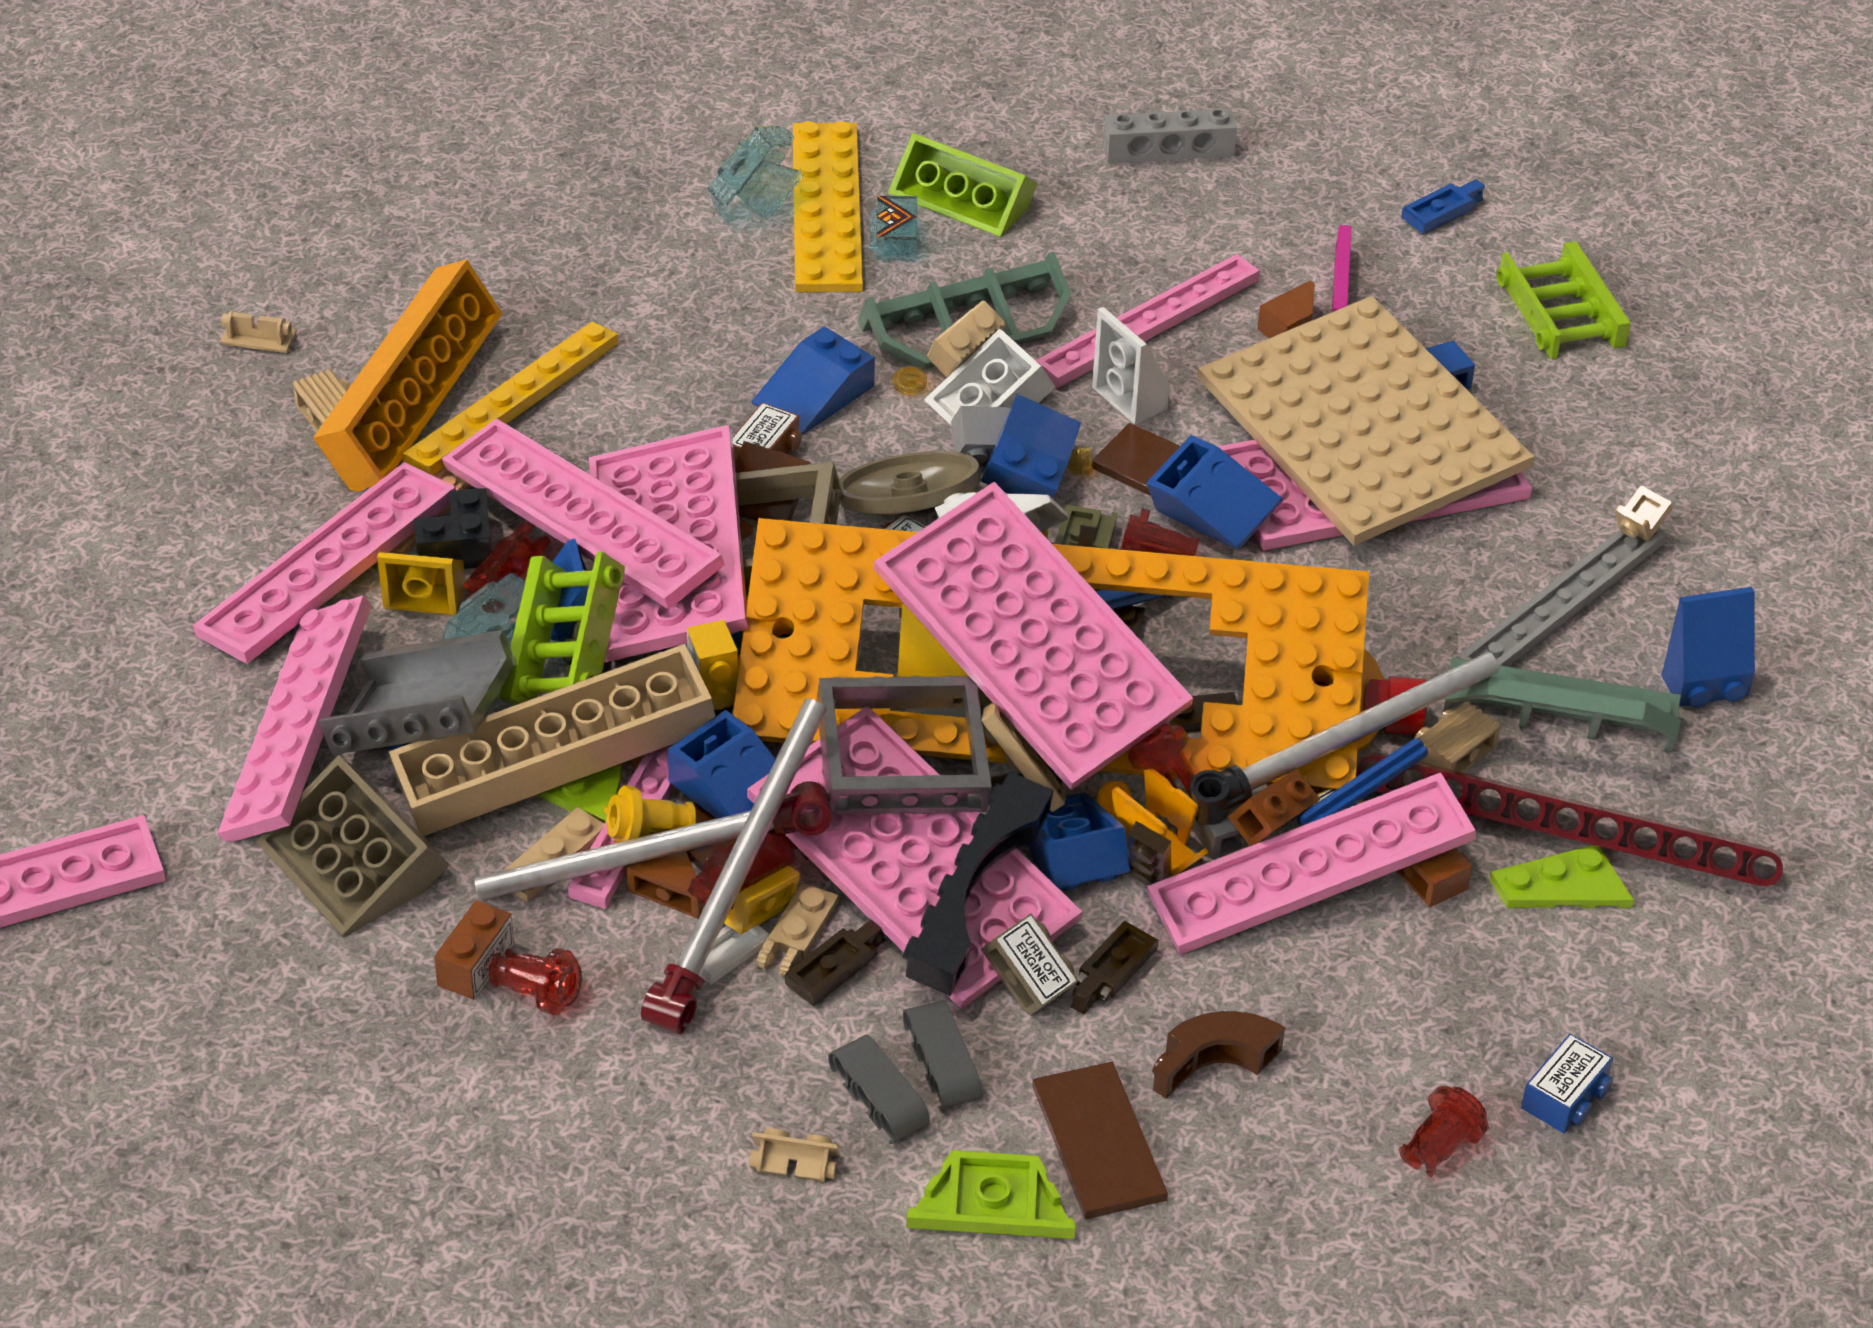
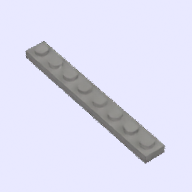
M1658 528L1647 542L1638 536L1631 538L1619 530L1463 651L1457 658L1472 660L1490 652L1495 657L1498 665L1510 667L1666 543L1668 533Z

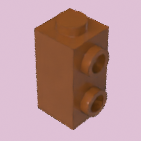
M1296 768L1249 798L1232 812L1228 818L1248 845L1252 846L1264 841L1297 819L1298 815L1315 805L1320 798Z

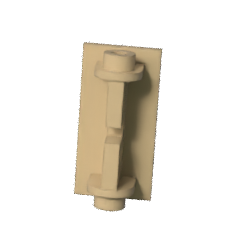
M230 311L228 314L223 313L221 318V326L227 328L220 340V344L287 353L297 333V329H293L292 323L286 322V319L282 317L259 316L258 324L254 323L253 314Z
M766 1128L764 1133L752 1132L754 1144L760 1147L759 1150H751L749 1167H755L757 1172L787 1176L789 1162L796 1161V1178L825 1182L826 1178L835 1179L837 1162L830 1161V1157L839 1158L840 1151L838 1144H831L832 1139L821 1135H807L806 1140L789 1137L790 1133L774 1128Z

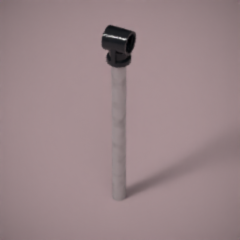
M1487 652L1243 769L1233 764L1221 772L1216 770L1199 772L1193 777L1190 785V798L1198 805L1195 820L1204 825L1221 823L1229 814V809L1246 802L1253 796L1252 790L1497 674L1499 666L1495 657L1490 652Z

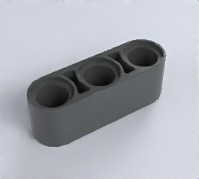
M941 1000L903 1010L904 1028L906 1031L910 1030L914 1042L911 1045L918 1061H923L926 1067L927 1074L924 1075L932 1094L937 1093L941 1103L938 1108L943 1109L981 1099V1084L977 1070L947 1002Z
M866 1034L828 1053V1062L832 1072L837 1071L845 1080V1083H843L844 1087L856 1101L861 1100L868 1109L865 1112L879 1130L883 1128L891 1138L888 1141L890 1144L929 1125L930 1116L924 1101L869 1035Z

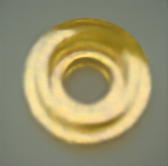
M907 366L893 374L892 384L900 393L914 395L926 387L927 376L922 370Z

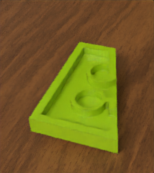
M1596 845L1490 872L1489 877L1506 908H1555L1556 905H1581V908H1596L1597 906L1632 908L1634 899L1601 848Z

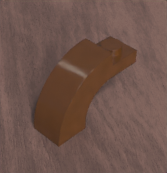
M1238 1011L1211 1012L1188 1019L1168 1033L1166 1052L1157 1059L1152 1070L1154 1074L1153 1091L1167 1099L1192 1073L1203 1066L1214 1063L1235 1064L1258 1075L1282 1051L1285 1027L1268 1018Z

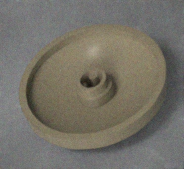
M950 451L915 452L875 460L854 468L839 478L842 488L840 505L850 511L868 514L913 513L944 504V500L953 494H966L974 490L981 481L979 463L970 455Z

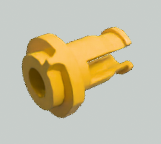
M623 785L619 789L618 794H614L610 798L608 807L604 806V812L607 814L608 835L610 838H614L615 843L696 824V811L692 802L676 804L670 800L643 799L640 790L630 785Z

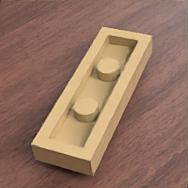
M991 703L985 707L981 721L984 734L992 744L998 742L1006 753L1005 760L1012 771L1017 775L1022 773L1026 779L1054 790L1050 808L1051 812L1063 806L1066 799V789L1040 755L1001 713L996 704Z
M576 807L505 870L586 851L591 848L605 823ZM547 885L513 894L528 903Z

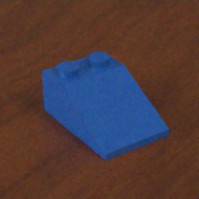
M824 326L797 345L755 396L752 404L758 407L763 402L799 415V431L803 435L874 387L875 357Z
M1016 394L980 482L987 485L995 482L1007 494L1049 495L1053 498L1069 462L1081 422Z
M1745 587L1680 597L1661 674L1670 693L1681 695L1679 707L1687 705L1701 707L1708 702L1726 699L1730 702H1735L1745 696H1749L1755 673V592L1753 588Z
M1086 792L1066 796L1063 806L1054 812L1050 810L1034 842L1027 844L1039 870L1056 887L1063 891L1076 889L1080 886V883L1092 880L1099 882L1111 881L1117 878V874L1130 872L1125 827Z

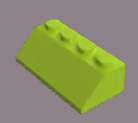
M912 132L888 194L1001 237L1028 209L1038 183L1024 174Z

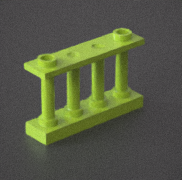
M1577 241L1565 242L1563 244L1562 254L1558 261L1519 268L1509 252L1502 253L1500 267L1496 270L1497 283L1500 287L1506 288L1534 332L1538 348L1545 350L1550 359H1557L1560 343L1601 336L1602 339H1608L1613 348L1626 346L1631 322ZM1560 274L1562 277L1566 276L1569 282L1531 288L1527 282L1528 279ZM1574 295L1575 297H1580L1583 302L1545 309L1539 300ZM1585 315L1589 318H1594L1596 321L1594 324L1559 330L1553 322Z
M603 551L596 552L593 570L566 572L544 556L531 557L510 646L516 664L500 689L499 699L511 706H515L537 698L538 694L551 693L602 674L620 588L623 582L624 565ZM589 586L584 606L558 607L562 588ZM581 621L577 641L550 643L554 623ZM573 657L569 677L542 678L546 658Z

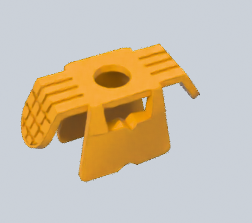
M1149 766L1144 769L1146 809L1132 798L1130 790L1125 783L1117 780L1106 782L1098 793L1097 803L1125 827L1127 850L1128 833L1134 823L1138 821L1171 841V877L1179 874L1209 853L1204 848L1196 854L1185 846L1198 812V805L1183 791L1172 787L1168 779ZM1158 814L1162 817H1167L1168 821L1178 828V835L1157 818Z

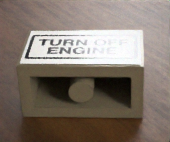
M1031 913L981 948L983 954L1028 1015H1032L1079 981L1074 974V968L1070 960L1058 952L1050 940V933L1046 926L1036 920Z

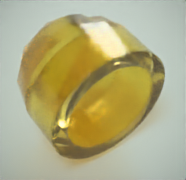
M1090 446L1078 447L1072 450L1067 465L1069 470L1075 475L1093 474V459Z

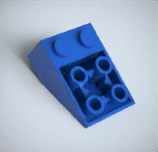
M1193 435L1187 438L1146 483L1155 509L1158 512L1236 550H1239L1283 502L1281 496L1222 449Z
M725 710L668 748L669 782L715 818H722L752 810L754 803L747 798L748 788L770 773L776 759L751 728Z

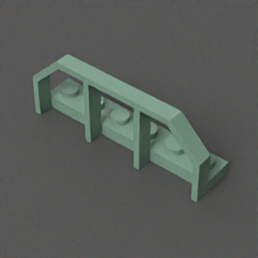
M1055 252L1048 253L1045 261L997 273L991 267L987 268L981 277L938 287L936 281L931 282L927 290L878 303H875L873 297L867 298L857 321L862 331L873 330L880 349L911 365L925 369L935 366L928 359V356L888 337L886 330L893 325L892 323L904 321L905 324L909 325L919 322L924 318V315L936 313L941 329L944 332L953 325L949 314L955 310V307L967 305V308L972 309L981 301L992 298L997 314L1004 320L1003 329L1005 334L1015 343L1022 344L1050 336L1071 291ZM1052 278L1060 300L1047 326L1018 333L1006 300L1014 297L1018 291L1026 289L1030 293L1042 291L1048 286Z
M1452 658L1450 670L1470 660ZM1498 665L1499 672L1446 697L1443 712L1448 708H1452L1453 702L1469 701L1521 710L1519 727L1524 728L1527 727L1531 712L1589 721L1587 738L1591 739L1596 738L1601 723L1657 732L1666 736L1664 751L1672 752L1678 739L1680 719H1678L1680 694Z

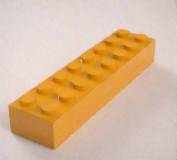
M467 259L435 268L314 435V441L349 490L359 492L366 488H371L396 469L403 459V453L412 446L502 316V311Z

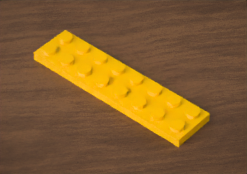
M811 121L793 123L795 292H863L857 123H847L844 121L835 123H815Z

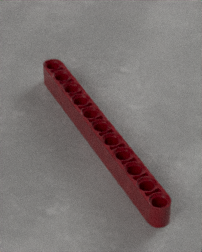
M1374 752L1367 755L1359 762L1356 768V776L1366 771L1368 762H1380L1389 754ZM1417 762L1375 790L1389 793L1404 787L1403 777L1405 772L1409 770L1420 772L1423 779L1441 772L1445 780H1455L1461 785L1462 796L1457 800L1467 814L1758 886L1775 884L1780 880L1783 873V863L1780 855L1769 847L1422 762ZM1493 789L1500 794L1501 804L1498 808L1487 809L1481 804L1480 794L1483 790ZM1526 798L1535 800L1539 804L1540 814L1533 819L1524 818L1518 810V804L1521 800ZM1571 808L1578 814L1579 823L1573 828H1564L1557 821V813L1561 809ZM1602 818L1613 819L1618 826L1617 834L1611 838L1600 836L1595 828L1596 822ZM1643 827L1653 829L1658 837L1657 842L1649 848L1639 846L1634 838V834L1638 829ZM1681 837H1689L1695 841L1697 850L1690 857H1681L1674 850L1675 841ZM1729 847L1735 851L1737 858L1731 866L1721 867L1715 863L1713 854L1718 848ZM1762 856L1770 857L1776 863L1774 873L1767 877L1759 876L1753 870L1754 861Z

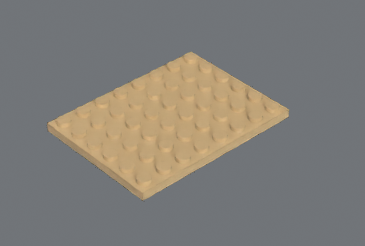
M1373 296L1198 368V379L1353 546L1533 467L1534 456Z

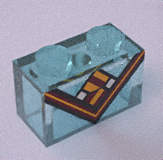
M877 196V209H871L870 249L877 250V260L917 261V196Z

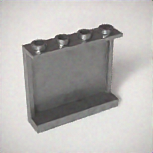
M504 630L365 653L360 662L368 682L346 715L322 718L319 720V724L332 755L475 732L516 664Z

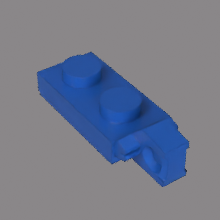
M1477 179L1461 187L1450 183L1404 206L1401 218L1419 232L1425 234L1474 209L1477 206L1476 203L1483 200L1485 185Z

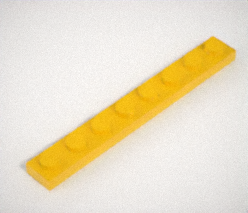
M591 321L403 453V462L434 476L445 468L442 461L443 457L496 418L505 424L509 423L577 375L619 343L618 333Z

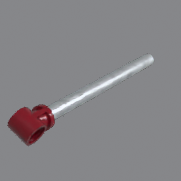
M808 698L804 700L677 964H667L664 970L666 977L663 983L655 982L649 988L641 1007L642 1020L682 1035L687 1028L683 1025L685 1023L689 1024L693 1019L697 1008V998L694 994L696 990H701L705 982L699 974L827 711V708L820 702Z
M806 781L796 785L791 790V793L786 794L769 831L775 829L777 837L797 831L807 836L823 833L832 821L829 796L825 787L813 781ZM814 805L818 807L813 811L802 810L807 806ZM751 810L475 877L477 895L479 900L483 901L737 839Z

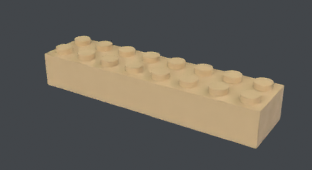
M682 644L485 716L473 733L417 741L389 751V755L418 832L422 836H426L677 743L713 719L715 712L708 689L686 645Z

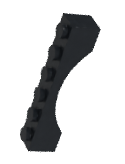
M1009 772L1002 785L996 783L988 799L987 805L990 806L986 815L980 813L975 820L971 835L974 836L969 845L963 843L957 853L954 865L957 866L953 875L946 874L940 884L937 893L940 899L936 906L930 904L927 907L921 920L920 927L923 929L919 937L912 936L906 945L903 959L908 960L907 978L946 995H952L968 965L971 942L966 928L964 907L970 892L982 874L998 859L1019 847L1034 842L1050 813L1053 789L1012 772Z

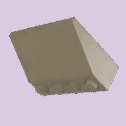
M340 755L302 792L290 826L262 833L256 840L258 845L343 937L424 893L450 866L359 770Z

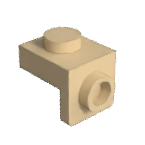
M1640 486L1625 507L1618 505L1614 512L1618 528L1625 535L1631 538L1638 536L1648 542L1669 515L1673 506L1669 500Z

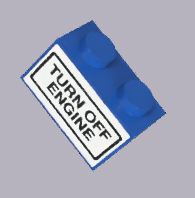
M1569 1033L1526 1084L1521 1109L1562 1133H1565L1573 1123L1581 1125L1591 1110L1592 1103L1590 1102L1593 1098L1603 1099L1613 1083V1077L1609 1075L1613 1058Z

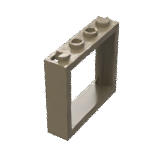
M834 462L736 473L738 506L814 497L810 523L837 525L842 488ZM753 559L743 560L746 595L749 594Z

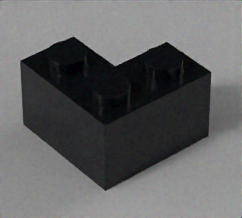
M486 488L449 491L450 516L414 518L417 556L462 560L464 562V569L493 567Z

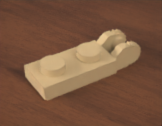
M802 882L759 951L756 967L766 970L773 962L777 951L781 950L787 952L780 964L779 973L781 976H784L788 970L799 963L801 958L804 959L838 905L839 895Z

